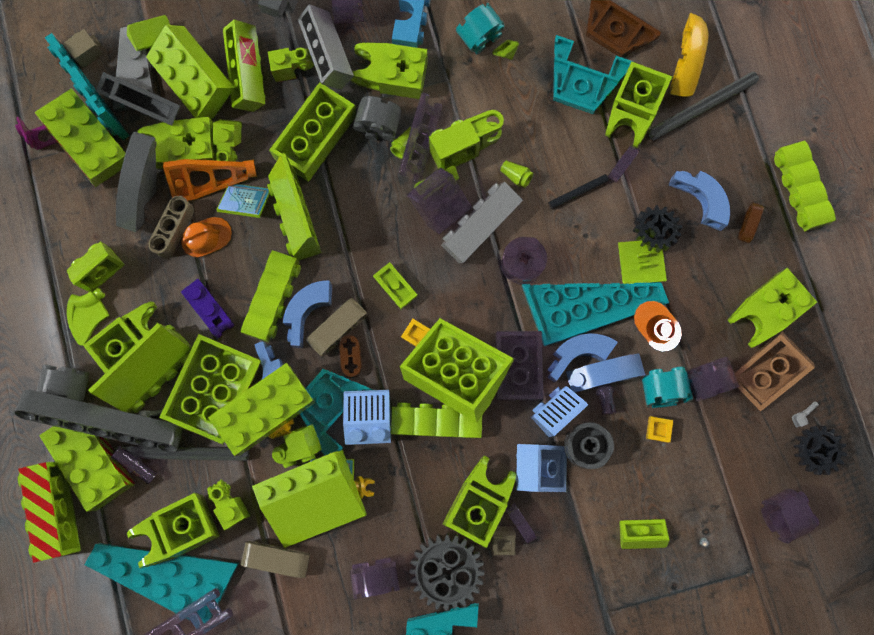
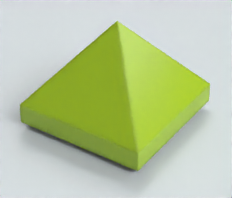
M506 40L493 50L492 53L493 55L512 60L519 43Z

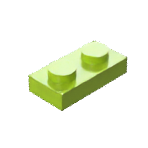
M390 262L373 275V278L400 310L418 297L416 292Z

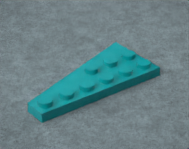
M52 33L46 36L45 39L50 45L47 48L55 58L58 57L60 59L59 64L66 73L71 75L70 79L74 83V88L86 99L85 102L89 108L98 115L97 119L113 136L118 135L122 140L129 137L128 132L99 93L95 92L96 89L61 42Z
M661 282L634 284H522L523 292L544 347L635 315L636 309L647 301H656L663 305L669 303Z
M103 543L95 544L85 566L203 628L208 626L239 565L237 562L181 555L153 566L139 568L138 562L149 554V550Z

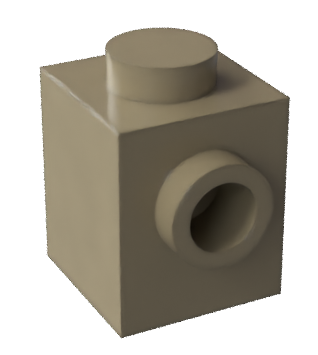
M85 29L75 33L63 43L82 68L103 55L99 48L102 44L94 34L90 36Z

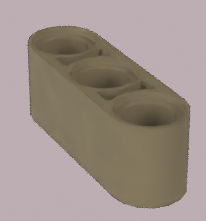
M183 196L171 198L149 240L150 250L161 258H169L173 255L193 216L194 208ZM185 204L184 210L178 212L179 206ZM175 223V228L172 231H168V227ZM165 242L164 249L158 251L159 245Z
M351 298L323 322L307 338L306 342L320 357H323L344 336H347L367 317L368 313L354 298Z
M246 541L241 566L296 578H306L310 553Z

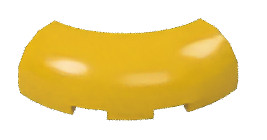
M692 13L689 14L683 31L681 55L684 56L683 59L679 58L670 85V94L692 96L694 94L708 44L707 24L701 17Z

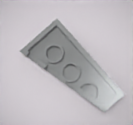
M127 27L120 28L116 78L118 77L155 94L150 62L146 58L148 50L136 51L127 37ZM113 102V110L115 112L132 109L119 102Z

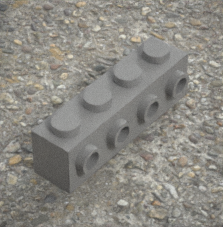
M309 4L298 17V22L319 79L323 85L342 90L353 78V72L329 11Z
M506 182L499 185L495 183L487 191L489 195L484 200L482 198L473 205L474 211L469 216L465 214L457 222L460 226L455 231L451 229L442 238L444 242L441 246L458 263H464L523 201Z

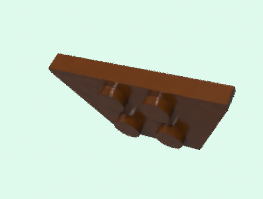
M611 0L590 1L586 36L619 57H624L657 40L662 33Z

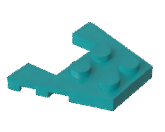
M556 35L554 41L553 101L594 114L626 75L631 60L615 56L608 75L567 61L574 41Z
M322 369L306 387L315 403L300 413L306 426L313 424L322 448L321 451L326 456L330 453L341 451L343 448L326 431L343 413L344 391H369L373 389Z
M479 603L470 604V606L463 608H452L446 612H434L408 618L406 635H452L453 625L477 628Z

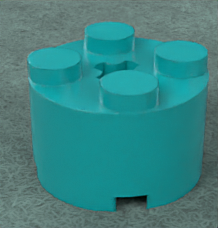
M486 3V7L482 4L472 10L464 18L466 23L463 26L459 23L456 32L471 52H475L477 55L486 48V43L490 40L495 42L502 36L501 31L505 26L491 5Z
M675 367L669 372H663V369L651 370L649 375L644 376L642 379L648 408L651 405L652 408L676 406L679 400L683 399V403L693 400L688 373L685 371V367Z

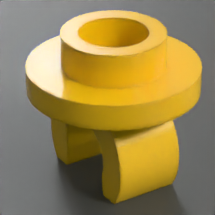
M357 476L354 482L360 498L362 499L364 495L367 497L373 496L374 492L371 490L366 491V486L374 484L375 481L371 478L363 479L362 476Z

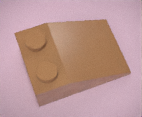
M781 331L734 372L729 379L762 411L812 371L815 366Z

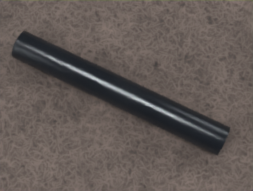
M604 174L549 201V207L554 209L609 182L608 176Z

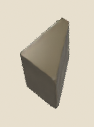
M497 526L492 536L493 556L516 555V532L514 526Z

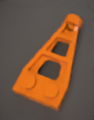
M182 159L163 162L172 198L183 196L187 201L206 196L227 188V186L248 180V178L257 177L254 160L234 162ZM227 169L231 171L232 176L218 181L215 178L214 171ZM192 171H205L209 174L210 181L200 186H194L190 173Z

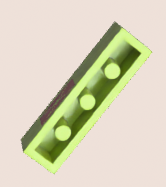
M233 20L223 28L228 78L235 87L230 94L232 108L254 112L265 105L256 26Z

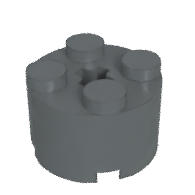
M363 97L359 103L353 129L365 133V138L372 141H377L378 138L394 141L401 117V108L391 101H388V104L382 103V98Z
M43 364L36 391L83 402L90 373L76 371V369L68 367L57 369L55 366Z
M589 422L573 427L566 434L564 450L567 458L573 465L583 469H597L604 466L610 459L614 451V442L611 434L604 427ZM587 441L593 444L590 452L588 449H584V444H587Z

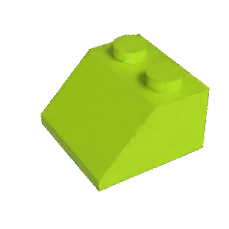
M100 241L92 245L84 256L74 260L71 267L67 269V273L73 285L90 292L99 288L125 264L108 245Z

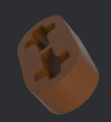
M754 202L750 204L740 228L738 240L748 244L752 241L764 206Z
M347 335L341 339L339 344L341 369L344 375L354 378L362 371L361 349L357 338ZM348 340L356 344V347H352V355H349L348 349L344 348V345L348 344ZM349 358H353V364L358 366L357 369H354V373L346 370V366L350 364Z

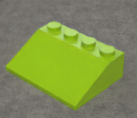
M283 153L279 156L268 175L270 184H267L271 197L275 196L277 202L273 206L277 216L281 215L283 221L280 224L283 236L287 235L289 243L286 244L288 253L299 261L322 252L297 175L286 154Z
M439 318L401 364L400 369L405 381L477 423L490 406L514 359Z
M157 323L88 391L123 412L137 413L145 406L144 402L150 396L154 397L162 389L161 386L177 375V370L185 364L192 346L180 333Z
M198 334L159 418L223 445V439L208 417L249 389L261 360Z
M343 450L330 453L252 486L261 511L284 548L367 515Z

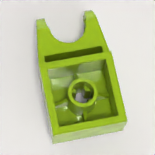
M359 43L355 45V54L370 61L371 64L366 69L352 71L354 76L350 80L351 82L380 91L381 94L421 99L428 63L427 49L389 43Z
M631 61L614 100L605 136L610 138L611 134L619 126H629L635 133L633 147L638 148L655 119L672 76Z
M488 110L464 121L457 120L447 129L434 131L429 136L430 154L439 171L441 172L453 165L457 167L479 156L480 150L496 143L502 134L503 115L497 110ZM496 116L499 119V124L487 122L488 117ZM498 132V134L495 137H490L494 133Z
M210 117L175 120L173 126L162 122L145 126L138 130V133L154 137L155 142H157L155 148L156 169H164L163 162L182 159L216 161L217 145H213V122Z
M786 268L747 297L727 321L732 324L739 319L745 318L753 322L755 334L748 343L749 347L753 348L787 328L815 305L817 301L792 272Z
M154 302L145 303L128 314L118 317L83 345L104 373L113 367L150 331L148 321L157 308ZM167 325V326H165V327L170 328V329H172V330H174V331L176 330V329L174 328V326H172V325Z
M484 455L463 483L443 525L487 548L508 506L517 473L510 471L500 484H491L486 478L489 458ZM476 508L479 518L472 521L470 512Z
M193 493L152 513L150 517L127 532L128 538L132 539L147 535L152 542L149 554L138 562L139 568L153 566L177 558L220 537L205 498L202 494ZM186 521H188L189 526L187 529H184V526L187 525Z

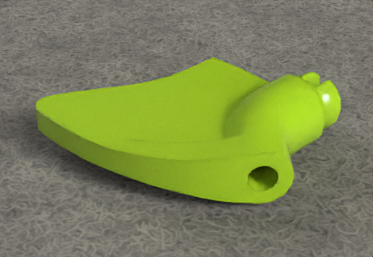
M96 288L94 291L91 290L83 296L72 294L68 300L67 320L74 339L81 346L88 342L96 326L110 316L101 302V299L105 297V293L102 292L101 288Z

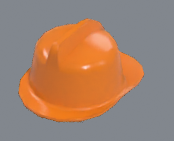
M211 217L192 223L182 235V248L192 257H202L225 247L231 240V227L227 221L218 217Z
M647 301L636 309L634 315L635 325L651 346L660 351H668L677 346L682 336L681 327L663 304L656 301Z

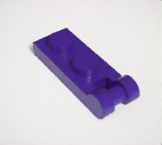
M196 279L181 291L182 295L217 339L223 335L222 332L226 329H231L235 326L234 322L201 280ZM221 318L222 322L216 326L214 322Z

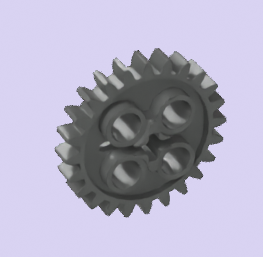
M446 533L445 539H442L440 534H437L436 541L429 537V545L427 546L422 542L420 544L422 551L416 550L414 553L418 559L413 558L411 560V564L416 566L409 570V573L415 574L410 580L411 583H417L414 587V592L421 590L419 599L427 597L428 606L433 601L436 602L435 607L437 610L441 604H444L445 611L448 610L451 604L453 608H456L459 602L465 607L466 598L473 601L474 596L472 592L479 594L480 589L477 585H483V579L478 576L484 575L485 570L479 569V567L484 565L483 560H476L480 556V552H472L474 544L466 546L467 538H464L461 542L458 541V534L455 535L454 539H450L449 533ZM454 551L458 557L453 561L448 560L445 553ZM465 561L464 565L455 567L459 562ZM433 562L437 565L438 569L433 572L426 569L425 564ZM446 567L447 570L452 569L451 575L447 573L442 574L443 568ZM463 571L469 575V578L461 581L456 575ZM439 576L435 581H429L430 578ZM445 583L449 589L441 592L437 589V585Z

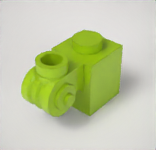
M289 48L268 51L270 69L276 82L296 79V68L306 71L314 66L309 49L297 48L290 51Z
M218 120L213 123V145H217L216 161L236 162L237 155L233 149L241 143L242 122Z
M313 424L284 435L286 443L274 448L272 457L275 462L283 464L284 468L296 464V460L302 459V462H307L314 459V454L322 450Z
M221 479L217 484L208 487L207 491L209 500H212L216 506V509L213 510L223 529L227 530L249 518L250 514L240 497L232 498L230 496V485Z

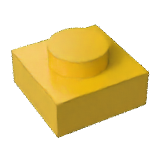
M412 318L401 338L416 347L430 329Z
M650 416L646 439L670 443L673 420Z

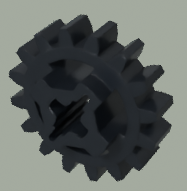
M655 205L653 210L647 207L644 212L641 211L638 218L634 221L636 226L633 232L638 233L635 239L643 241L640 245L641 247L648 245V251H651L653 248H656L657 253H660L662 248L668 251L671 246L674 247L677 240L682 235L680 233L682 225H677L680 218H673L674 211L666 212L667 207H664L662 210H659L658 205ZM668 234H671L668 239L664 240V237H665V236H668Z
M811 426L810 431L808 429L802 430L804 436L796 437L800 443L793 445L794 448L799 450L798 453L794 454V457L801 458L798 463L799 465H807L805 468L806 472L813 471L814 475H821L822 473L823 475H830L831 471H839L837 464L844 465L841 456H847V453L842 452V448L846 447V444H840L839 441L842 436H834V429L827 430L826 426H819V428ZM826 448L825 450H822L819 453H814V451H818V449Z

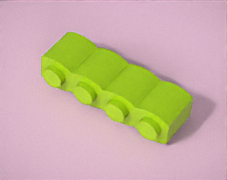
M801 141L777 150L774 162L782 171V183L790 192L789 202L797 211L798 225L806 232L836 221L833 207L828 201L826 189L820 180L818 168L813 161L807 142Z
M272 250L260 278L257 291L252 299L249 312L243 322L241 333L268 343L270 339L275 338L278 330L276 322L285 313L286 306H284L286 298H290L293 292L292 281L294 277L297 278L301 270V265H299L297 258Z
M397 403V407H392L391 434L482 438V416L476 423L447 405H442V409H435L433 404H420L419 408H412L411 403Z

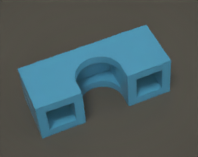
M399 0L400 11L409 12L412 14V17L408 20L395 19L392 44L415 48L423 44L424 32H421L422 25L426 26L427 13H425V7H429L430 0Z

